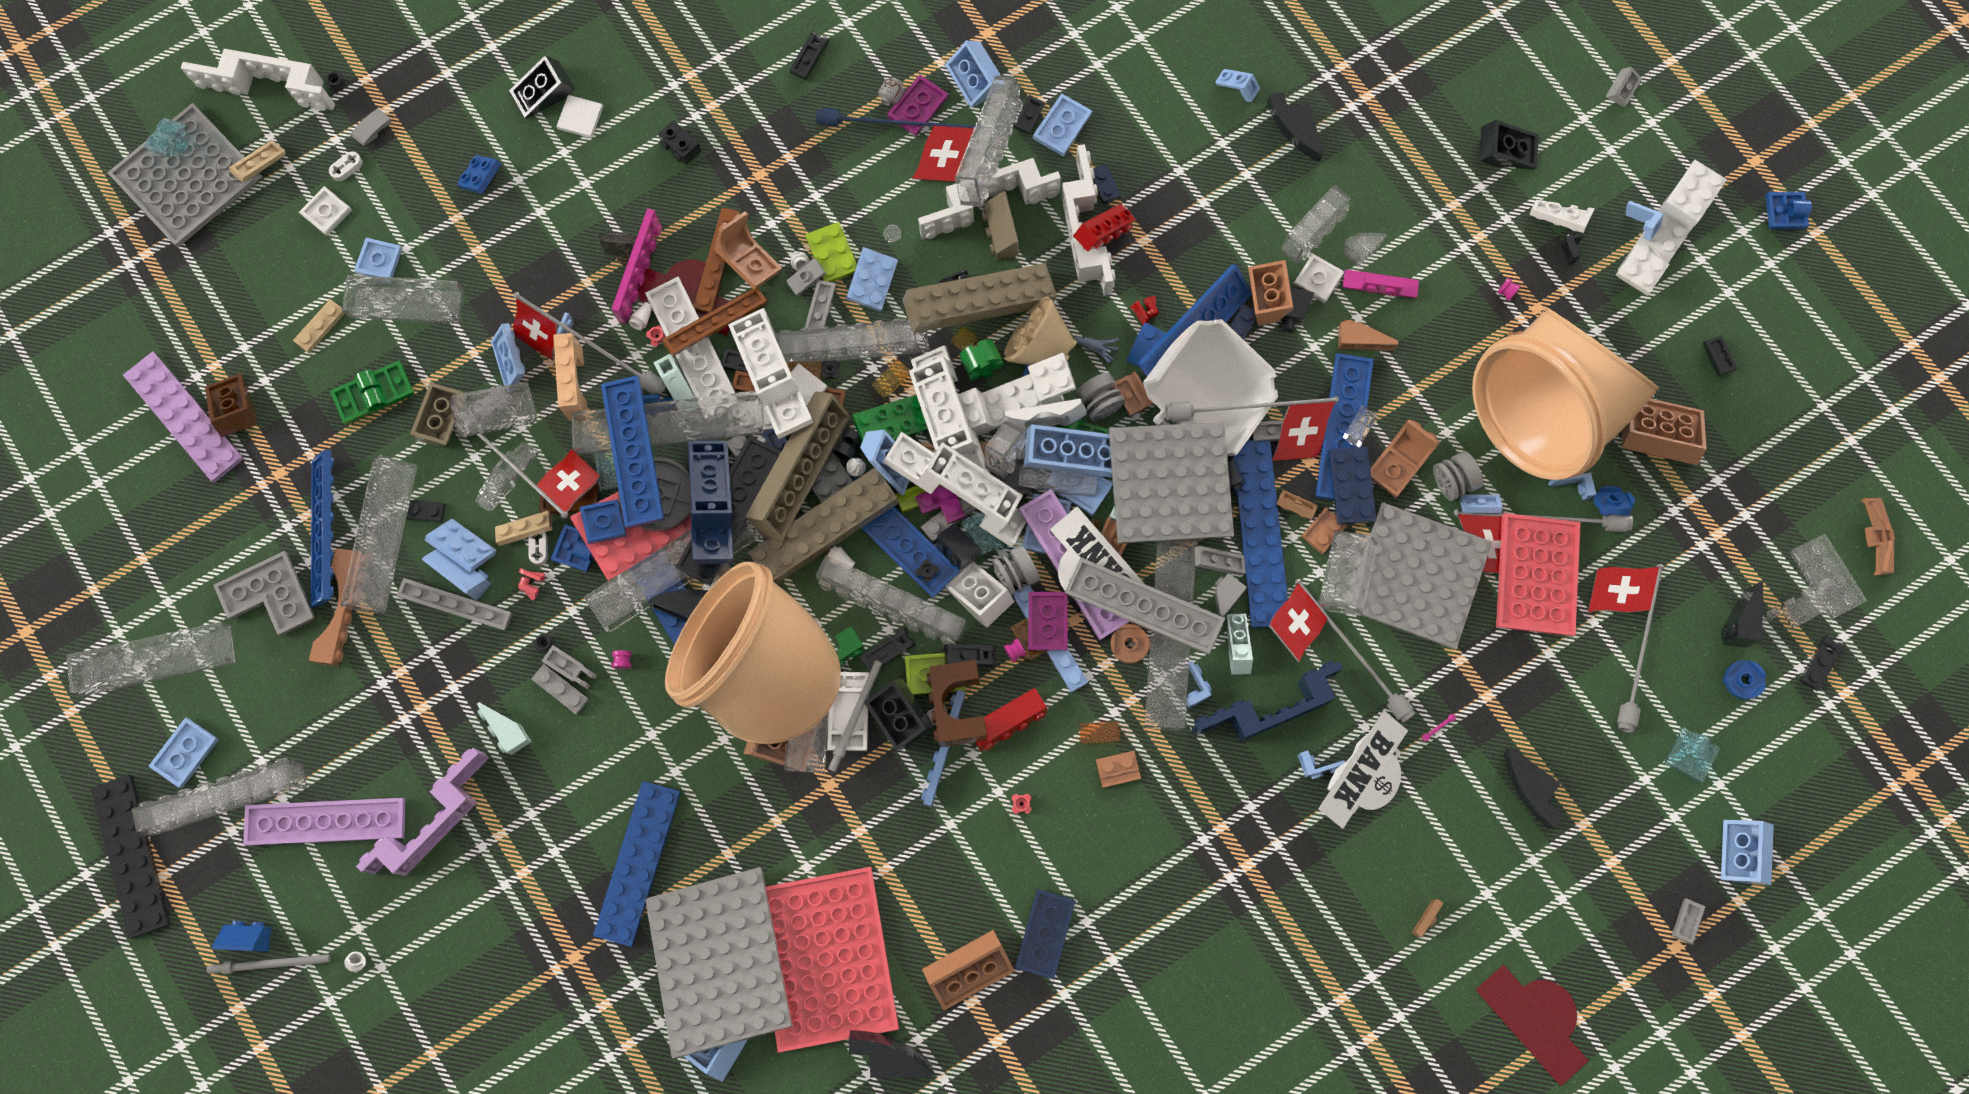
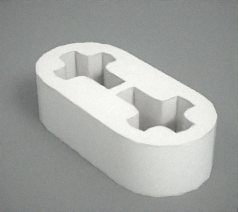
M348 152L330 166L329 173L334 180L343 181L360 169L363 160L356 152ZM338 169L341 171L339 175L336 173Z
M545 532L540 533L543 538L539 539V545L534 539L538 534L529 537V559L538 566L545 564L548 560V536ZM538 549L539 552L543 555V557H540L539 560L534 558V556L538 554Z

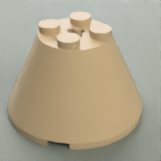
M1044 297L1029 310L1028 313L1031 315L1025 322L1021 320L1011 335L1004 350V355L1006 356L1004 359L1006 361L1033 365L1060 353H1064L1068 360L1069 355L1067 354L1074 348L1077 341L1070 334L1052 299Z

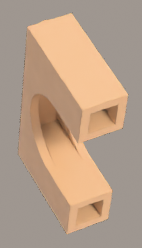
M572 333L554 335L558 407L569 421L587 419V402L579 388L576 366H584L583 348Z

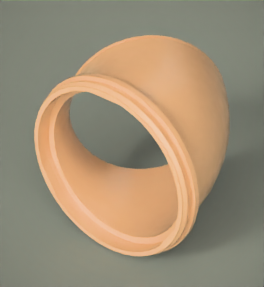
M1546 307L1545 312L1543 311L1521 334L1504 337L1486 350L1475 369L1472 390L1478 418L1495 447L1510 462L1531 475L1543 479L1562 480L1581 475L1593 467L1599 460L1604 447L1640 412L1656 393V390H1659V387L1605 346Z
M743 562L734 566L719 578L690 615L671 653L666 670L665 687L675 703L684 708L700 707L715 718L731 735L752 743L773 744L796 738L809 731L823 719L837 697L841 681V668L836 650L826 633L798 601L773 582L770 569L755 562Z

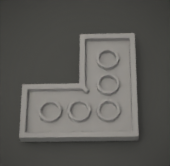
M286 551L213 585L224 612L230 620L265 604L277 635L282 636L316 619Z

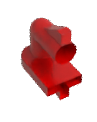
M1155 296L1147 297L1143 300L1148 309L1146 312L1139 300L1130 306L1142 325L1144 323L1149 324V319L1159 314Z

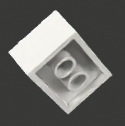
M975 562L960 570V573L945 586L965 609L986 628L1014 603L1009 590Z

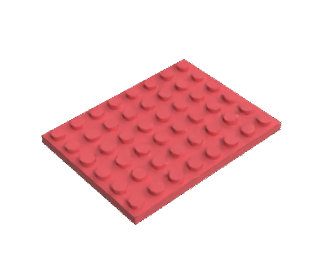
M872 867L767 886L766 891L793 1025L791 1028L775 1032L778 1052L849 1039L850 1030L872 1033L898 1030L899 1025Z

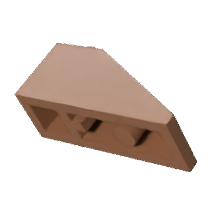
M1345 320L1338 327V350L1395 351L1398 346L1397 340L1360 322Z

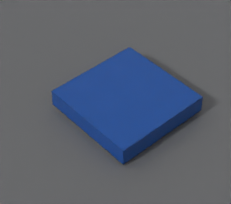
M618 499L580 507L588 545L626 537Z

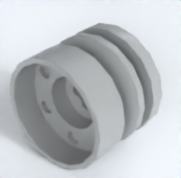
M1108 372L1091 378L1076 391L1078 399H1081L1083 405L1089 404L1086 407V411L1090 414L1089 417L1092 421H1098L1112 415L1126 402L1124 396L1121 395V391L1114 389L1116 383Z
M1466 451L1454 455L1451 461L1444 460L1442 463H1437L1433 466L1436 483L1442 494L1450 501L1464 496L1465 491L1470 493L1483 486L1480 468L1475 459Z
M1023 545L1010 550L1011 560L1002 554L1003 564H1001L998 558L992 560L999 582L1009 590L1011 595L1015 594L1013 585H1015L1018 591L1022 590L1021 580L1028 586L1040 581L1037 569Z

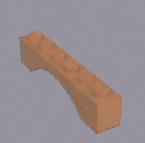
M335 549L331 567L338 583V605L329 626L313 641L309 661L315 664L339 667V662L343 659L342 650L348 638V625L352 621V607L356 604L357 600L356 590L361 583L360 573L361 569L365 566L364 555L358 551Z

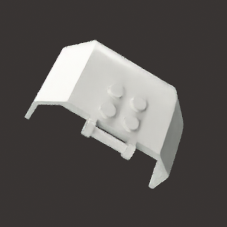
M1222 319L1196 321L1172 343L1143 382L1148 398L1161 409L1160 413L1153 419L1157 425H1171L1165 419V407L1170 405V403L1189 401L1190 405L1197 409L1274 403L1278 398V392L1274 386L1275 370ZM1271 407L1195 412L1190 421L1175 423L1224 422L1228 457L1239 453Z

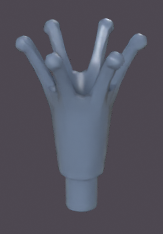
M1078 336L1075 338L1076 344L1098 353L1107 363H1110V360L1111 362L1114 361L1107 354L1111 353L1108 349L1118 351V348L1110 347L1107 344L1117 342L1119 338L1112 340H1097Z

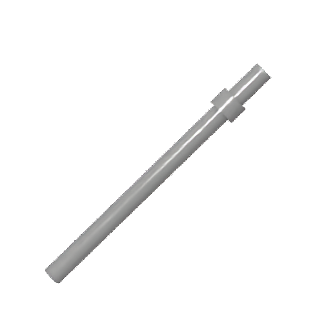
M874 662L840 743L834 749V757L828 768L833 772H836L841 758H844L846 754V746L865 705L864 702L867 700L881 668V662Z
M327 954L241 963L230 961L223 962L220 965L207 966V973L223 972V974H233L234 971L329 963L331 956Z

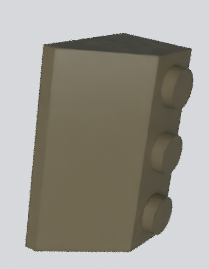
M1003 191L985 202L984 211H981L983 222L987 221L988 225L985 228L987 238H991L992 244H990L991 254L996 256L997 261L1018 256V238L1006 192Z
M430 382L410 435L416 441L426 444L447 446L467 394Z

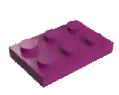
M919 75L905 91L899 102L887 113V118L900 121L929 122L948 99L949 95L925 77ZM898 124L915 137L925 127Z
M1029 592L1028 651H1067L1068 595L1065 592Z

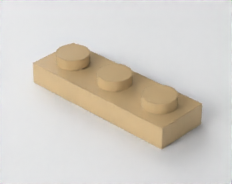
M271 140L230 166V173L244 183L284 157L285 150Z
M330 299L293 341L310 353L346 311Z
M545 511L496 526V543L501 546L553 530L552 514L549 511Z

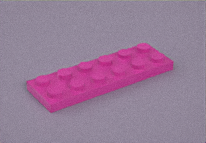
M647 208L611 309L618 322L626 324L633 313L632 306L638 300L639 286H642L644 283L645 269H648L650 266V255L655 251L656 238L660 236L662 231V225L652 209Z

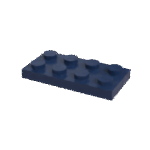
M1368 447L1329 449L1337 525L1376 522Z
M1037 889L1015 968L1054 980L1076 900Z

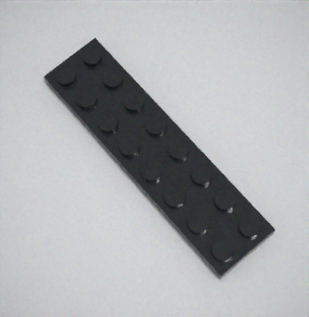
M751 436L748 437L729 471L732 506V547L747 522L746 514L782 452ZM691 538L675 569L711 586L723 564H693Z
M128 774L92 787L91 791L128 939H133L171 925L133 775Z

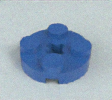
M1604 486L1600 488L1599 492L1596 491L1593 502L1600 509L1599 512L1602 515L1628 516L1635 503L1633 495L1628 491L1627 494L1621 492L1622 488Z
M1740 660L1727 668L1723 677V683L1733 696L1740 700H1747L1762 694L1766 688L1764 678L1766 675L1763 668L1756 662ZM1741 676H1748L1749 679L1747 681L1749 684H1744L1741 681Z

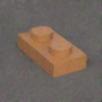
M1282 490L1277 501V505L1283 509L1291 510L1298 513L1299 516L1311 520L1318 506L1285 490Z

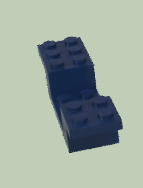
M688 441L693 564H733L732 506L727 441Z
M1333 661L1322 665L1319 671L1312 669L1305 672L1301 676L1302 679L1298 682L1305 699L1298 701L1294 708H1290V706L1278 710L1279 712L1275 716L1268 714L1259 720L1250 700L1247 702L1240 700L1232 704L1233 706L1228 710L1224 707L1215 711V714L1210 718L1207 715L1198 718L1194 722L1195 725L1192 728L1194 736H1197L1230 721L1240 742L1252 738L1332 702L1335 696L1327 679L1337 675L1343 667L1340 661L1335 664Z

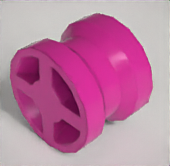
M1508 278L1497 293L1506 296V300L1510 301L1521 286L1512 283V280Z
M1015 639L1010 645L1003 646L1012 663L1016 662L1017 658L1027 655L1018 639Z
M622 650L612 652L614 657L612 668H631L630 657H632V652Z

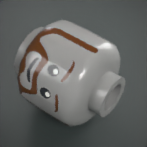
M894 77L886 79L878 91L881 97L880 101L887 106L898 103L905 93L904 84Z

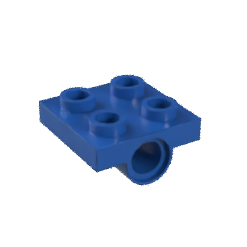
M475 155L471 159L466 171L460 176L457 185L461 189L483 194L501 166V163L496 159Z
M1768 192L1765 195L1769 229H1807L1809 227L1808 216L1811 213L1812 204L1810 200H1806L1805 192Z
M564 524L551 560L588 573L594 557L577 529Z

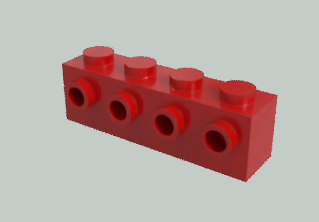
M1119 204L1082 223L1073 237L1087 252L1094 248L1098 250L1104 243L1106 245L1110 243L1113 238L1116 240L1123 233L1127 234L1133 228L1132 223L1136 219L1128 209Z
M1033 688L984 717L988 741L975 742L980 752L992 749L995 743L1000 740L1005 741L1009 739L1012 733L1017 730L1023 731L1029 726V723L1034 720L1040 721L1046 716V713H1048L1047 706L1037 690Z

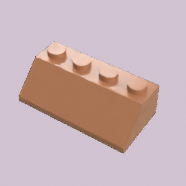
M994 930L922 969L943 1010L1015 972Z

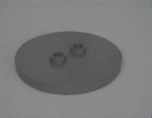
M654 457L664 520L637 527L652 532H663L678 527L691 515L690 476L681 464L671 459ZM618 490L619 504L621 507L620 495Z

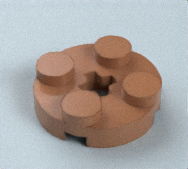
M1126 624L1117 629L1112 635L1111 651L1114 657L1123 663H1137L1143 660L1148 653L1150 640L1141 627L1134 624ZM1128 639H1132V642L1136 644L1132 646V649H1128V646L1124 644L1128 642Z

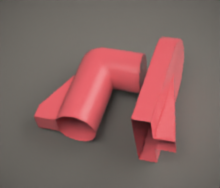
M522 568L519 570V573L538 581H544L546 578L544 577L545 573L531 572ZM521 577L518 585L519 590L525 592L531 600L535 601L539 588L529 585L530 578Z

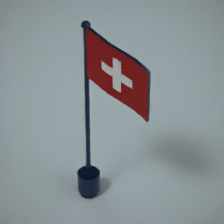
M833 108L817 109L816 123L824 127H839L840 124H843V120L933 126L925 143L920 164L912 179L956 182L963 169L968 148L975 133L981 130L980 124L974 126L843 117L840 109Z

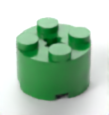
M981 340L978 342V346L973 348L970 345L960 353L961 361L970 380L983 377V379L990 378L994 375L993 371L1004 366V362L993 340Z

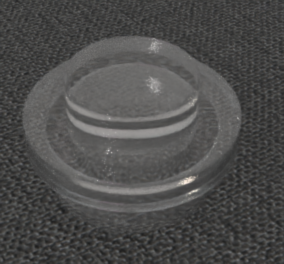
M889 225L884 229L883 235L886 241L895 243L901 239L902 232L898 226Z

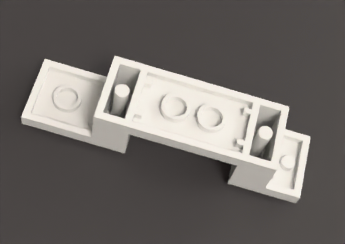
M224 49L218 68L183 62L181 69L194 82V85L202 89L207 87L218 92L229 91L235 95H248L254 76L259 79L269 78L275 82H287L285 88L302 107L311 106L325 111L326 109L333 110L335 103L322 87L324 81L311 64Z
M1084 144L1077 146L1076 163L1080 180L1063 183L1061 199L1078 283L1100 279L1103 295L1106 296L1111 295L1114 281L1116 280L1114 269L1111 270L1110 265L1112 263L1111 253H1107L1106 246L1100 247L1098 250L1094 248L1087 252L1073 237L1074 233L1082 225L1078 220L1079 213L1094 210V203H1097L1096 195H1098L1097 185H1093L1094 171L1093 167L1090 168V152L1086 151Z
M1031 158L947 186L946 195L949 208L918 218L922 240L926 238L932 239L937 234L943 232L950 233L955 228L971 225L974 222L972 202H977L986 196H995L1004 190H1013L1016 186L1019 187L1025 205L1036 204L1044 198H1053L1060 193L1061 177L1059 172L1041 177L1034 159Z
M1694 160L1675 189L1658 210V212L1664 214L1659 231L1649 241L1644 239V230L1618 268L1615 276L1648 296L1669 266L1668 263L1690 230L1699 222L1727 179Z
M760 309L728 324L756 393L765 406L778 439L814 423L796 380L787 366L765 309Z
M944 345L912 359L911 362L914 369L910 370L909 373L935 451L943 442L990 473L976 431L968 426L954 385V382L958 381L947 347Z
M1060 353L1028 366L1029 375L984 393L973 388L958 394L968 426L976 431V434L979 436L1009 424L1010 422L1005 416V411L1063 402V394L1076 389L1065 354Z
M901 432L883 460L884 464L930 494L941 484L986 514L980 524L981 528L1010 547L1015 544L1026 523L1016 508L1023 495L943 442L933 453Z

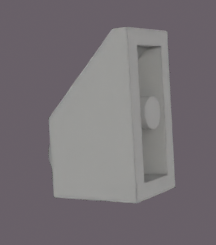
M1229 573L1225 577L1221 576L1215 583L1217 586L1214 591L1217 615L1221 617L1227 614L1247 588Z

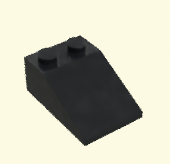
M545 55L509 91L524 118H529L563 100L574 89V86L560 62Z
M1494 120L1481 127L1479 161L1493 166L1537 169L1539 134Z
M1758 582L1745 589L1721 630L1723 645L1749 647L1762 641L1763 582Z

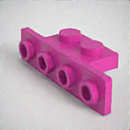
M1345 270L1343 288L1408 298H1416L1418 294L1419 281L1415 279Z

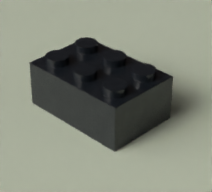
M902 678L891 681L864 702L895 751L907 748L934 728V725Z

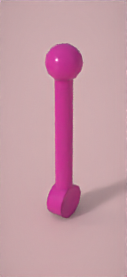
M1450 714L1448 716V719H1446L1444 722H1442L1428 734H1423L1421 737L1422 740L1425 742L1430 739V736H1432L1446 724H1448L1449 722H1454L1456 720V716L1454 714Z

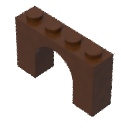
M976 660L929 667L930 673L927 674L928 685H932V692H929L930 704H934L935 711H931L933 723L937 724V730H934L935 742L939 741L940 747L988 741L984 716L956 719L949 716L944 710L945 698L952 690L980 684Z

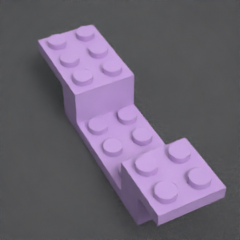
M475 748L464 752L461 757L462 759L457 764H453L447 770L448 774L443 779H438L430 791L446 809L440 810L435 815V820L430 825L424 826L420 831V835L408 842L406 846L399 839L386 836L380 838L374 844L375 848L360 858V863L356 867L361 872L376 874L385 865L393 874L406 876L477 804L461 786L489 757L484 752Z

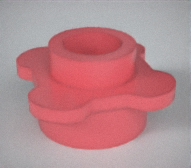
M660 325L651 328L646 333L647 338H650L651 345L657 347L662 342V339L666 337Z
M1014 794L1012 796L1014 804L1012 812L1015 814L1019 812L1030 813L1031 796L1029 794L1020 796Z

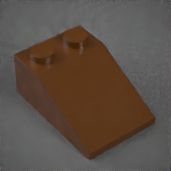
M241 373L205 386L210 422L220 437L231 435L257 424L256 413Z

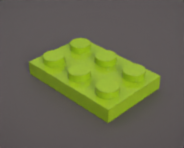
M840 222L805 234L813 257L818 260L826 272L822 277L823 281L835 282L855 273L857 263Z
M945 653L905 656L907 686L913 695H923L932 692V685H928L927 674L930 673L929 667L944 665ZM966 686L956 688L951 692H957V690L966 691Z

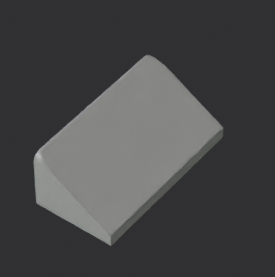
M1632 67L1622 69L1606 97L1626 107L1642 78Z

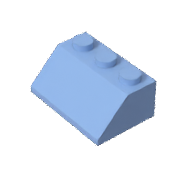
M966 40L945 64L970 107H974L996 96L1006 85L980 41Z
M885 430L866 432L860 448L869 462L901 495H904L909 479L883 463L895 441Z
M437 549L422 558L424 562L475 601H478L492 584L487 580L489 576L480 569L478 572L475 570L468 572Z
M1723 821L1721 880L1771 885L1773 824L1764 821Z
M747 1040L684 1057L705 1074L723 1082Z

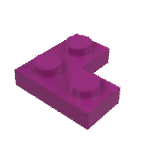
M942 485L937 487L932 494L925 492L915 496L922 515L941 508L948 525L965 518L956 494Z

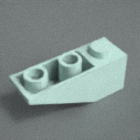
M668 354L655 361V367L683 416L700 408L676 359L671 354Z
M1227 614L1231 675L1251 674L1253 657L1246 614Z
M477 703L480 709L478 710L480 717L489 723L490 726L487 728L492 736H496L500 741L497 744L503 753L506 752L513 755L531 743L530 738L521 725L489 707Z

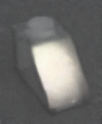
M1358 233L1354 237L1350 236L1344 242L1345 247L1342 252L1359 267L1384 244L1387 235L1385 233Z
M1361 406L1343 438L1348 443L1360 447L1378 415Z

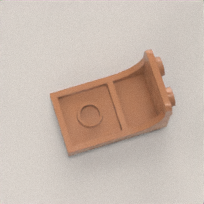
M744 212L741 215L737 214L730 222L723 223L719 227L714 250L756 290L779 274L782 267L753 239L747 226L749 214Z
M1408 420L1370 468L1372 481L1397 498L1440 443L1433 433L1422 429L1418 422Z

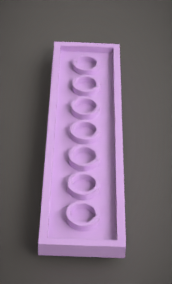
M151 352L123 374L125 379L213 483L244 460L243 456L226 436L220 437L211 424L210 417L156 353Z
M1050 489L1018 510L1058 573L1059 562L1067 549L1050 529L1063 519L1067 513L1053 490ZM1074 599L1099 640L1130 622L1088 603Z
M405 798L245 805L243 845L377 840L385 836L398 839L404 838Z

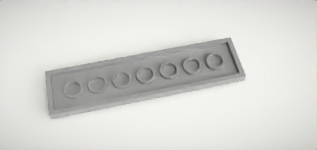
M1080 558L1065 591V594L1208 655H1210L1225 621L1224 617L1083 558Z

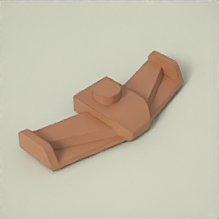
M1882 498L1861 499L1862 503H1865L1873 526L1865 528V538L1868 547H1876V572H1874V576L1893 574L1895 536Z

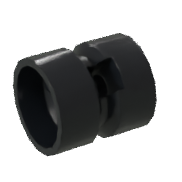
M845 427L839 436L841 440L835 443L832 452L843 460L849 461L856 458L858 454L857 449H861L862 440L857 431Z

